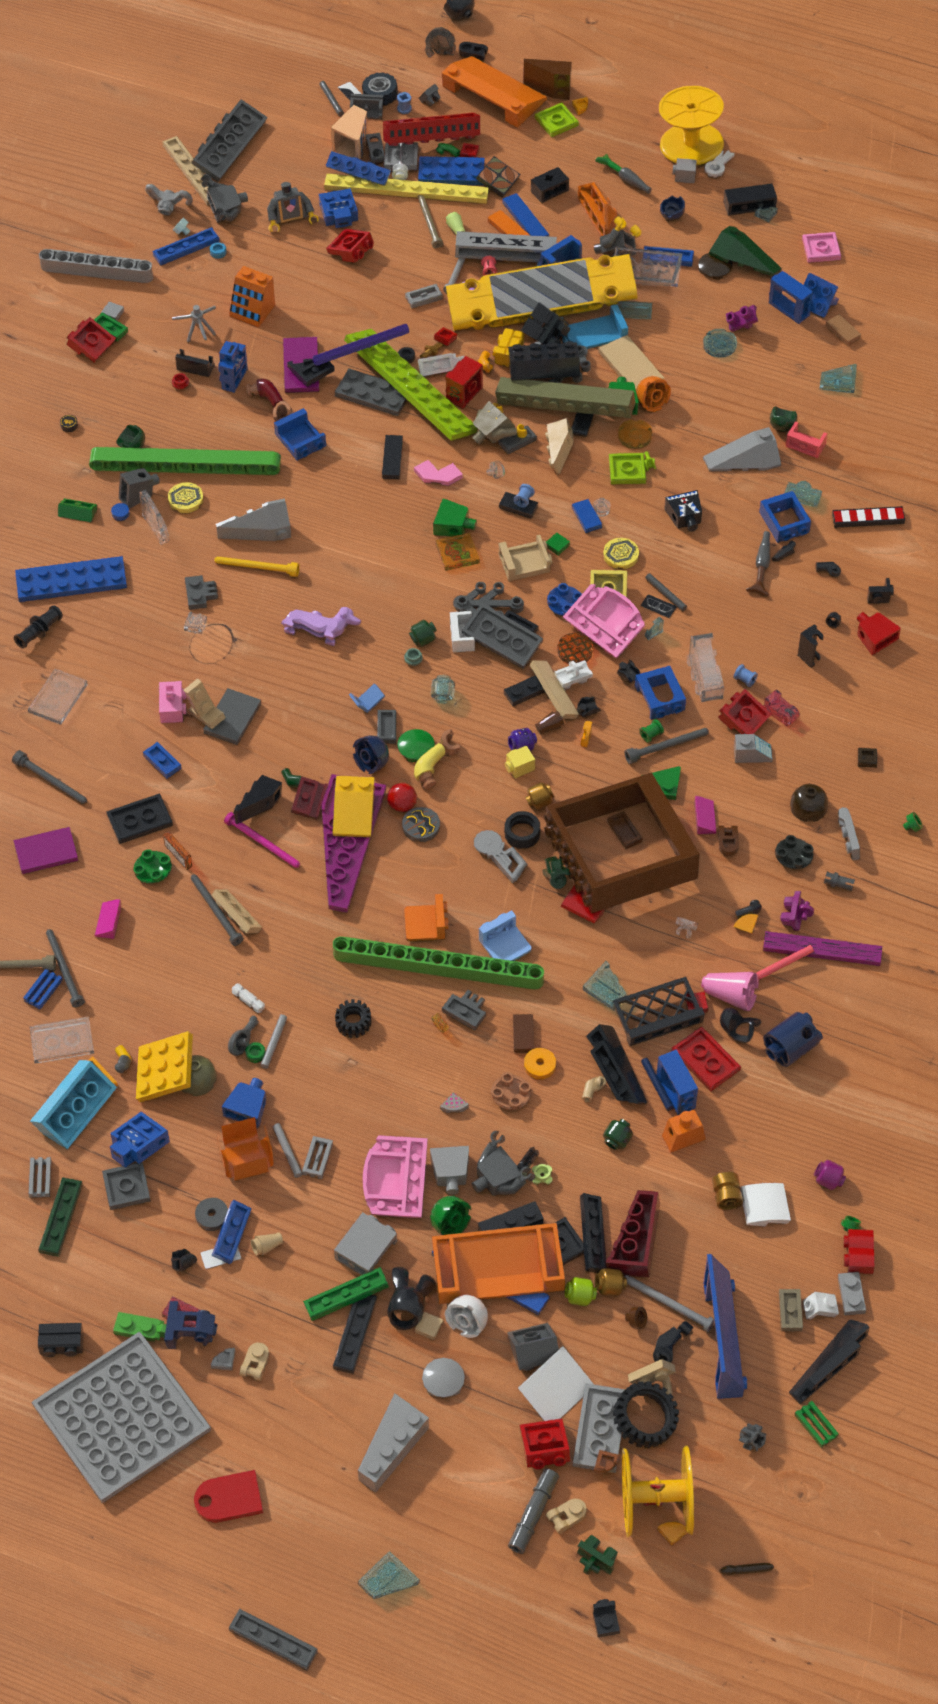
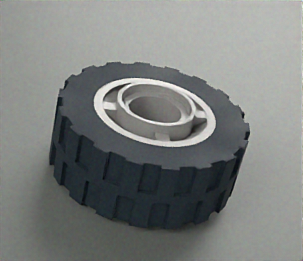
M388 73L371 74L363 81L362 91L363 94L383 95V105L386 106L396 100L398 95L397 81L394 76Z

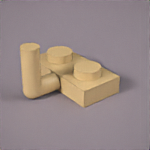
M661 1359L628 1374L629 1382L637 1384L643 1381L645 1384L647 1381L652 1383L660 1381L663 1387L667 1389L666 1394L669 1395L671 1393L673 1396L669 1375L676 1373L675 1365Z

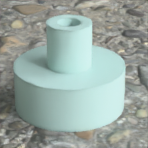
M182 218L173 228V231L176 234L182 231L187 235L190 232L186 227L189 222Z

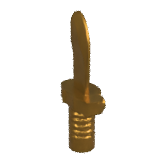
M437 342L433 346L426 345L424 348L425 352L420 355V359L431 355L437 356V350L444 346V344Z

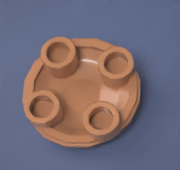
M506 1072L493 1083L491 1096L500 1107L516 1110L524 1107L529 1102L531 1085L521 1077Z

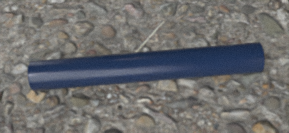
M642 1059L641 1063L667 1111L672 1110L674 1106L649 1059Z

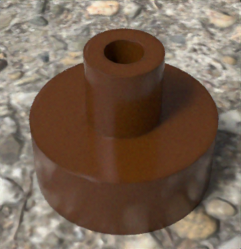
M632 1307L629 1313L625 1315V1320L629 1322L632 1328H644L647 1323V1312L643 1307Z

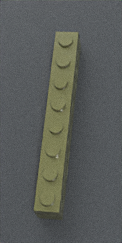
M506 377L500 378L495 391L497 403L502 405L631 418L636 403L634 391L535 380H511V378Z

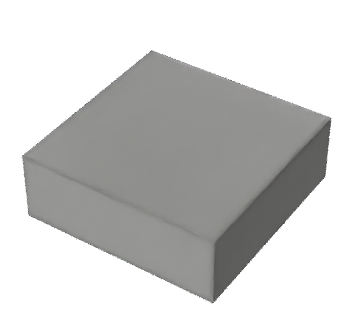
M108 302L102 312L117 321L124 312V307Z

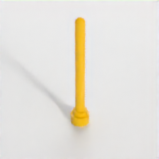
M215 557L214 559L217 564L286 572L291 577H298L300 564L295 562L282 565L226 557Z

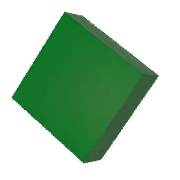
M556 532L546 541L549 550L559 556L570 546V541Z

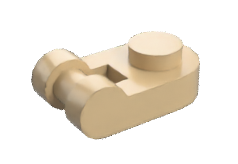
M257 1342L249 1347L240 1369V1376L247 1377L248 1375L254 1377L255 1380L261 1381L269 1359V1350L265 1344ZM251 1364L257 1365L258 1367L255 1369L250 1366Z
M571 1499L559 1507L551 1509L547 1512L546 1516L549 1521H553L555 1530L560 1534L585 1518L586 1505L580 1499ZM564 1514L567 1519L562 1521L560 1516Z

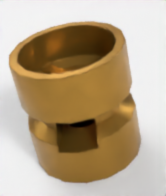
M723 1172L712 1178L713 1189L716 1193V1204L719 1209L732 1210L743 1204L737 1173Z

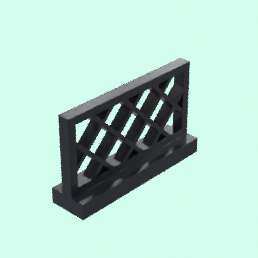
M687 977L615 999L612 1002L626 1033L629 1047L703 1023L705 1016L702 1007H699ZM684 984L686 988L685 994L673 991L675 986ZM664 991L669 993L666 1001L655 997L657 992ZM671 995L682 999L679 1006L668 1002ZM644 996L651 999L647 1007L637 1003L640 997ZM684 1000L692 1003L694 1009L686 1010L681 1008ZM653 1001L663 1005L661 1012L650 1008ZM628 1003L632 1005L629 1013L621 1010L619 1004ZM634 1007L645 1011L642 1018L632 1015ZM665 1007L677 1010L675 1015L667 1016L663 1014ZM648 1012L658 1016L655 1022L651 1023L644 1020ZM629 1018L640 1022L637 1028L629 1029L627 1025Z

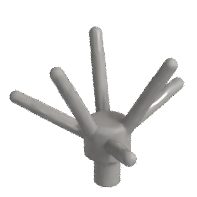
M194 305L191 314L172 317V320L192 319L187 342L191 340L195 323L199 324L204 340H207L202 322L213 335H216V332L203 318V314L216 309V306L201 311L199 305Z

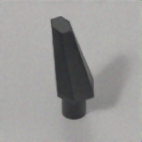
M790 541L788 545L783 546L772 557V561H779L795 553L794 547L796 543Z

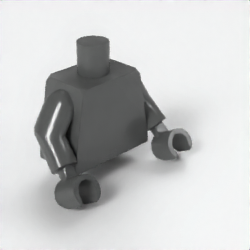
M204 174L200 178L203 181L201 184L202 187H208L207 199L217 223L224 220L233 221L241 212V203L248 202L247 193L237 194L233 185L228 186L217 183L208 174Z
M499 1131L491 1133L490 1138L492 1142L487 1144L477 1163V1176L479 1179L472 1182V1186L477 1193L487 1188L493 1196L515 1194L526 1184V1180L532 1181L535 1179V1174L533 1173L527 1176L531 1168L523 1167L521 1170H518L517 1165L501 1146H497V1144L505 1141L504 1135H501L499 1140L496 1139Z

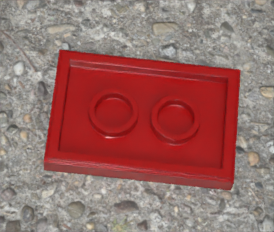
M702 1026L671 1048V1051L677 1049L686 1067L710 1092L741 1070V1066Z

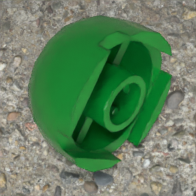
M455 1196L441 1198L434 1204L431 1210L430 1220L433 1228L440 1235L462 1233L470 1222L471 1216L468 1214L471 1206L463 1199Z

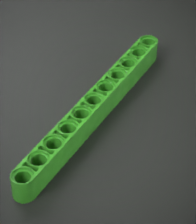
M95 447L91 450L89 466L96 471L129 472L143 468L147 472L276 475L280 472L281 455L274 451Z
M343 936L337 937L333 941V956L340 962L527 989H539L544 984V969L537 964Z

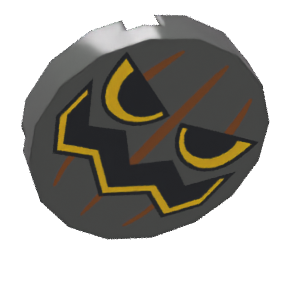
M425 807L411 809L402 820L403 832L413 841L420 840V842L432 840L439 832L440 819L432 809Z

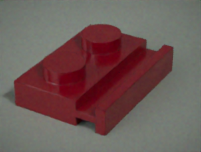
M301 776L291 813L308 818L312 817L317 820L328 784H322L319 781Z

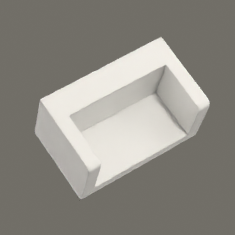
M471 611L450 612L453 652L475 651L474 637H467L462 634V629L472 617Z

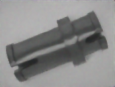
M827 871L826 877L831 879L825 878L824 884H830L833 888L837 886L852 891L853 886L847 885L846 882L854 884L855 879L840 876L837 872L833 874Z

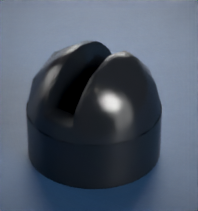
M831 612L825 620L826 624L831 628H837L841 623V616L837 612Z

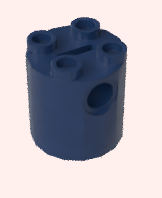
M800 1012L793 1013L764 1035L765 1051L772 1061H777L780 1065L788 1067L816 1047L823 1039L822 1033L813 1025V1019L807 1012L804 1014Z

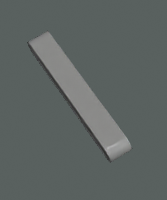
M44 249L39 253L41 269L46 272L149 283L153 280L152 263L147 260Z

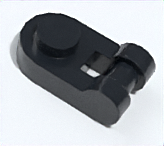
M462 42L459 45V54L467 58L473 56L482 62L488 52V47L484 44Z

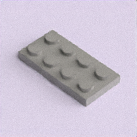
M585 1383L573 1467L594 1470L599 1450L619 1454L622 1431L618 1432L616 1429L618 1424H614L615 1416H613V1411L617 1399L625 1389ZM616 1467L608 1472L616 1473Z

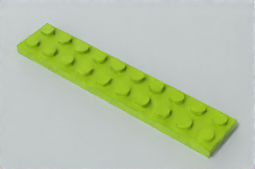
M367 329L346 335L344 341L349 344L377 333L372 329ZM383 342L357 351L366 362L451 441L477 433L478 429L473 425V422L389 344Z

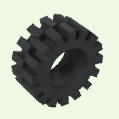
M351 999V1003L346 1000L344 1001L345 1005L341 1003L339 1008L336 1009L335 1014L338 1031L342 1032L344 1036L348 1034L349 1038H352V1035L358 1038L359 1033L362 1036L365 1035V1031L368 1032L369 1026H371L370 1008L367 1007L366 1003L361 1005V1000H358L357 1003H355V999ZM351 1014H357L361 1017V1020L356 1023H349L346 1021V1017Z

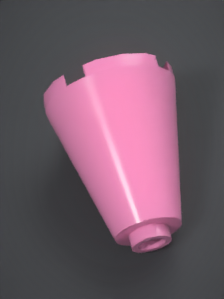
M754 972L708 973L706 977H703L701 983L705 993L744 1011H750L754 1006L757 997L754 994V990L759 985L758 974Z

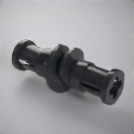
M54 605L49 607V610L40 617L32 616L29 621L30 625L20 634L14 635L13 638L17 646L24 649L30 641L37 637L44 638L46 636L45 632L49 630V627L56 620L63 618L61 610Z

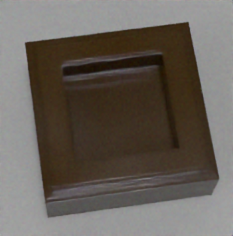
M858 748V767L877 768V749Z

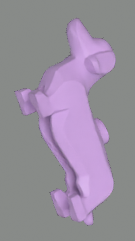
M342 607L333 618L324 617L318 611H312L311 613L294 610L282 620L281 624L285 627V633L294 635V628H302L316 637H326L325 644L334 646V638L341 635L348 624L360 625L361 620L354 616L350 608Z

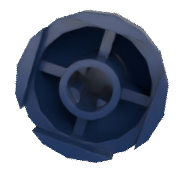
M368 735L357 739L353 744L356 752L353 754V758L360 770L363 772L367 770L368 774H372L385 767L389 760V751L386 743L381 738Z

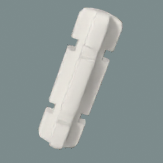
M235 984L232 987V993L237 997L240 996L239 999L249 1007H253L254 1011L261 1013L265 1008V1004L261 1000H257V997L247 989H243L242 985Z

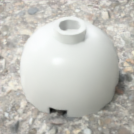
M462 1295L455 1298L445 1310V1318L453 1330L457 1328L463 1331L460 1334L461 1336L474 1338L485 1328L488 1312L480 1299L471 1295Z

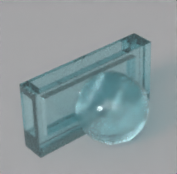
M800 481L797 484L788 482L784 492L793 491L801 504L816 508L822 496V491L812 488L811 484L807 481Z

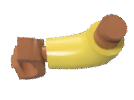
M452 729L444 731L439 743L422 755L414 766V777L417 781H421L424 789L432 788L437 783L433 779L435 764L444 755L450 756L459 752V744H449L454 734Z

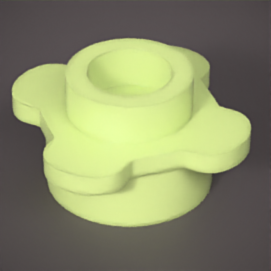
M540 1164L532 1168V1172L535 1174V1179L532 1180L534 1184L552 1183L551 1166Z

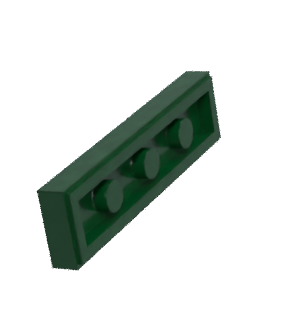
M62 1177L38 1249L39 1253L60 1256L83 1185L82 1181Z

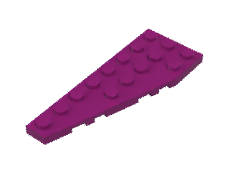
M331 774L322 801L328 906L331 910L348 913L385 796L386 785L375 783L371 837L333 836L336 776L339 775Z

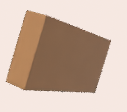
M840 314L826 321V326L847 346L861 338V334Z

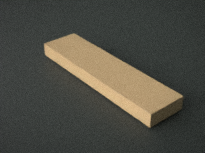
M533 660L530 666L562 719H576L579 714L548 662Z

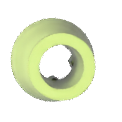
M452 212L447 215L446 224L456 235L457 231L466 232L460 214Z

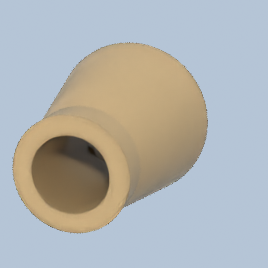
M279 1232L255 1236V1239L251 1240V1247L256 1256H263L283 1244V1238Z

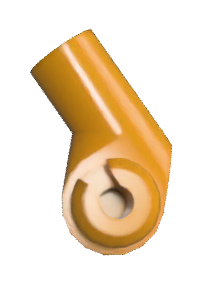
M483 351L478 362L483 364V370L489 373L493 369V366L488 361L490 353Z

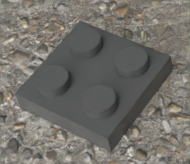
M143 1162L102 1171L110 1210L151 1201Z

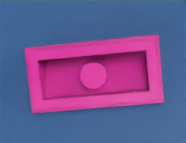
M695 796L697 834H716L713 800Z
M120 899L102 903L95 937L114 939L122 907Z

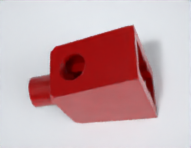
M862 612L857 616L856 620L860 623L857 635L872 656L899 640L901 628L881 613H875L869 617L865 612Z

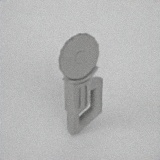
M492 830L481 831L474 838V846L479 853L487 854V858H491L512 883L518 880L528 864L514 847L503 851L505 842H502L501 836ZM510 856L518 864L517 868L513 873H511L510 871L512 867V861L509 858Z

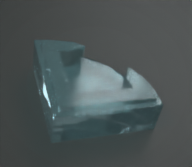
M759 208L755 211V216L770 222L777 214L778 208Z
M661 617L653 621L654 625L650 630H646L645 637L648 640L663 632L664 620Z

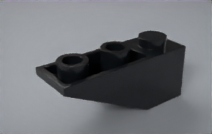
M261 775L257 781L255 780L251 790L245 793L242 802L237 804L234 809L235 824H239L273 808L282 795V782Z

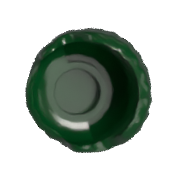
M773 407L770 413L771 426L782 432L789 431L798 419L796 411H788L778 407Z
M127 425L118 437L116 444L121 448H142L145 443V433L137 425Z

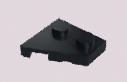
M310 358L303 359L302 363L293 364V361L287 362L288 368L307 387L335 371V366L330 361L317 366L313 363V359Z

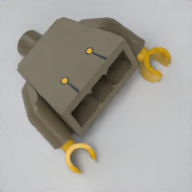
M490 401L487 402L483 409L478 410L476 419L473 421V425L479 431L472 438L479 445L486 438L492 443H496L500 439L516 436V434L519 438L527 436V430L524 429V425L519 424L515 428V425L503 414V407L497 403L492 404Z

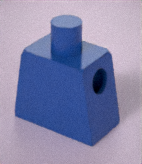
M252 1078L250 1085L242 1082L238 1083L222 1105L223 1117L235 1121L255 1117L256 1128L259 1129L266 1105V1091L261 1089L263 1081L258 1078Z

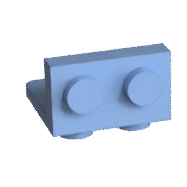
M512 910L499 915L491 922L484 923L479 928V941L492 958L515 961L531 952L530 944L516 927V915Z

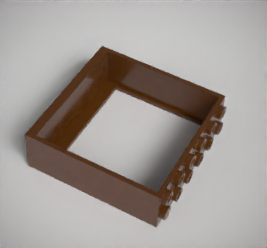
M652 772L546 806V814L544 815L546 827H544L547 838H551L554 851H558L562 864L569 869L570 874L568 876L574 880L576 891L581 893L585 907L590 909L591 913L698 879L700 854ZM646 802L676 856L596 882L566 827Z

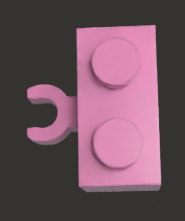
M182 681L159 682V714L161 723L183 722V715H186L187 711L186 703H183V700H186V694L184 689H182Z

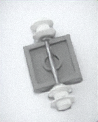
M418 142L410 145L399 143L398 146H389L386 143L384 168L392 169L393 179L406 180L408 178V170H417Z

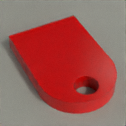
M255 1470L212 1478L203 1482L197 1488L194 1495V1505L198 1515L208 1522L219 1523L262 1514L263 1508ZM203 1498H209L212 1501L208 1507L200 1506L199 1502Z

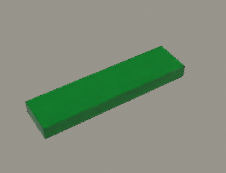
M381 1267L303 1302L311 1321H314L388 1288L389 1285Z

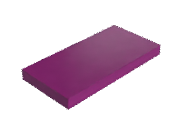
M317 337L283 338L285 393L318 392L319 380L307 387L287 366L289 361H293V364L302 363L303 359H312L314 355H317Z

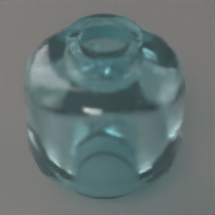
M438 675L437 678L432 680L430 695L437 703L446 704L447 701L454 698L455 682L450 676Z

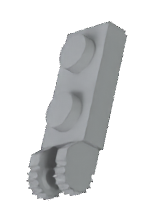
M842 807L838 811V822L843 838H847L845 843L847 854L851 853L852 860H858L860 858V847L849 810Z

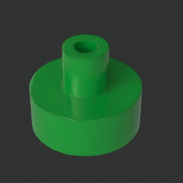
M915 812L906 816L908 822L903 824L906 831L912 828L913 831L917 832L923 828L922 821Z

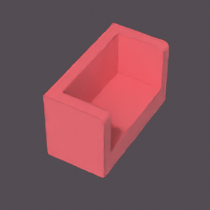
M795 422L787 434L786 447L818 458L826 445L828 433L824 432L821 438L817 439L798 432L799 423Z

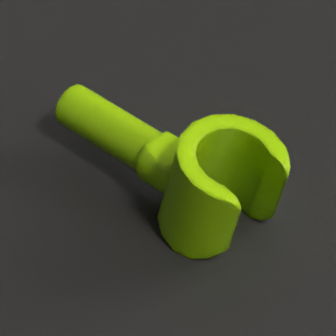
M645 451L646 460L644 462L646 471H649V468L656 469L655 459L650 458L649 452Z

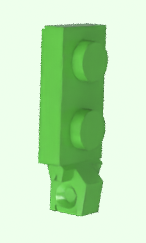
M118 1312L113 1333L115 1335L132 1337L136 1333L141 1332L147 1341L155 1342V1340H160V1337L165 1338L166 1324L159 1319Z

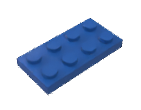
M420 156L418 181L483 186L484 184L476 180V178L484 168L485 158Z

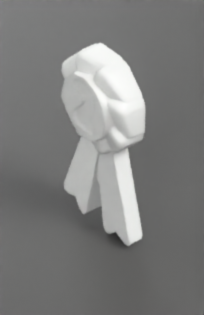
M722 150L714 161L708 162L705 165L707 175L714 178L722 176L725 171L724 164L734 157V153L728 150L723 155L724 151Z

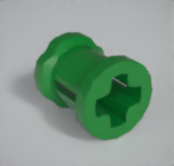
M654 719L650 725L641 727L639 731L642 739L649 743L656 735H662L664 728L657 719Z

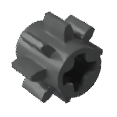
M748 1423L747 1427L741 1430L739 1441L744 1443V1449L758 1451V1448L765 1444L766 1433L761 1432L762 1426Z

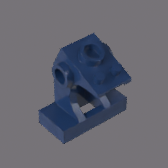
M170 1301L164 1338L167 1349H176L177 1339L184 1336L194 1337V1340L203 1343V1346H206L208 1342H212V1336H215L217 1331V1323H214L215 1315L210 1314L207 1310H199L198 1312L182 1311L178 1301ZM185 1321H196V1327H184Z

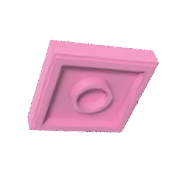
M835 232L802 235L808 263L841 260Z

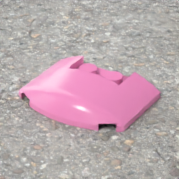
M591 584L563 616L577 631L583 633L616 659L645 627L640 612L627 597L606 586L600 588L596 587L595 584Z
M378 1136L372 1149H369L363 1169L364 1197L371 1214L377 1216L422 1218L428 1138Z

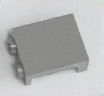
M362 1212L334 1249L335 1260L358 1274L364 1275L374 1270L375 1265L391 1244L395 1245L397 1243V1233L391 1226H385L374 1216H368Z

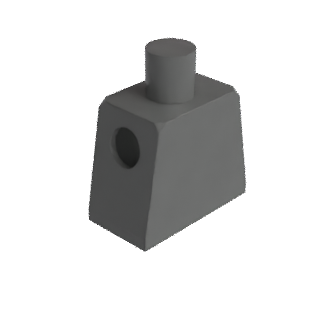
M143 468L121 473L119 500L130 509L151 498L153 486L160 483L158 475H150Z

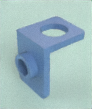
M373 684L359 698L352 693L349 694L355 704L367 713L385 697L376 684Z

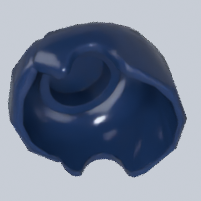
M671 195L660 204V213L667 220H677L685 212V201L681 196L676 198Z

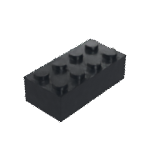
M567 341L560 344L550 342L544 345L533 343L527 346L516 344L508 347L511 380L580 376V359L577 343Z

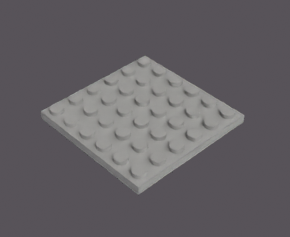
M141 1332L136 1333L32 1401V1405L101 1503H104L211 1431L209 1424Z

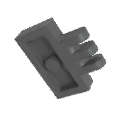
M203 575L185 577L189 610L207 608V600L218 598L215 581L203 582Z
M467 990L462 998L452 994L442 1007V1012L469 1028L476 1030L486 1017V1012L480 1009L485 999L481 997L476 1002L479 995L473 994L470 998L472 994L470 990Z

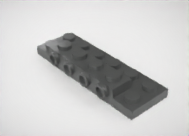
M241 99L229 114L226 113L224 115L222 124H217L214 134H209L206 144H201L198 149L199 153L191 164L219 182L268 117Z

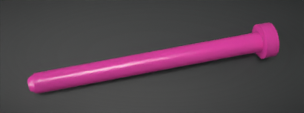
M233 812L227 814L224 819L225 824L228 826L232 824L294 868L300 866L298 860L244 823L235 824Z

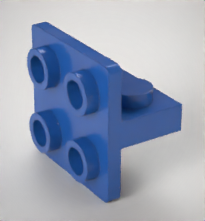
M808 273L804 286L813 291L811 312L821 317H826L830 306L837 305L839 298L835 297L838 286L812 273Z

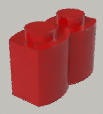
M848 1229V1234L843 1237V1248H847V1254H844V1267H848V1273L873 1274V1230Z

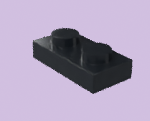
M536 675L504 689V695L513 707L545 693Z

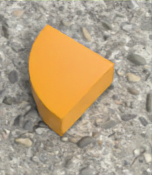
M588 97L572 100V106L578 115L587 110Z
M590 721L584 723V733L580 743L582 747H588L592 734V722Z
M744 915L736 921L734 927L753 934L759 915Z
M667 1522L657 1528L672 1546L687 1534L686 1526L677 1522Z

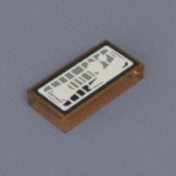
M169 831L163 834L165 847L186 870L192 867L191 855Z

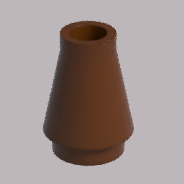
M552 711L540 722L536 723L535 726L539 734L561 728L564 721L558 711Z

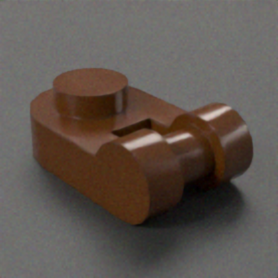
M718 826L720 852L726 856L736 854L739 845L738 826Z

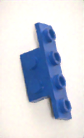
M331 151L326 163L327 168L383 186L386 185L391 170L376 166L372 162H364L359 158L348 157Z

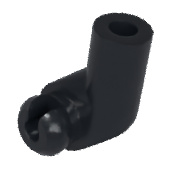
M816 562L815 564L816 571H826L834 577L839 576L841 573V568L834 562Z

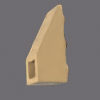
M567 418L547 424L548 432H545L549 442L547 450L551 456L548 459L551 469L554 468L557 474H560L574 443L573 431Z

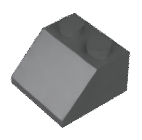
M548 1323L507 1332L514 1360L519 1370L529 1371L534 1369L535 1366L543 1365L559 1350L557 1337Z

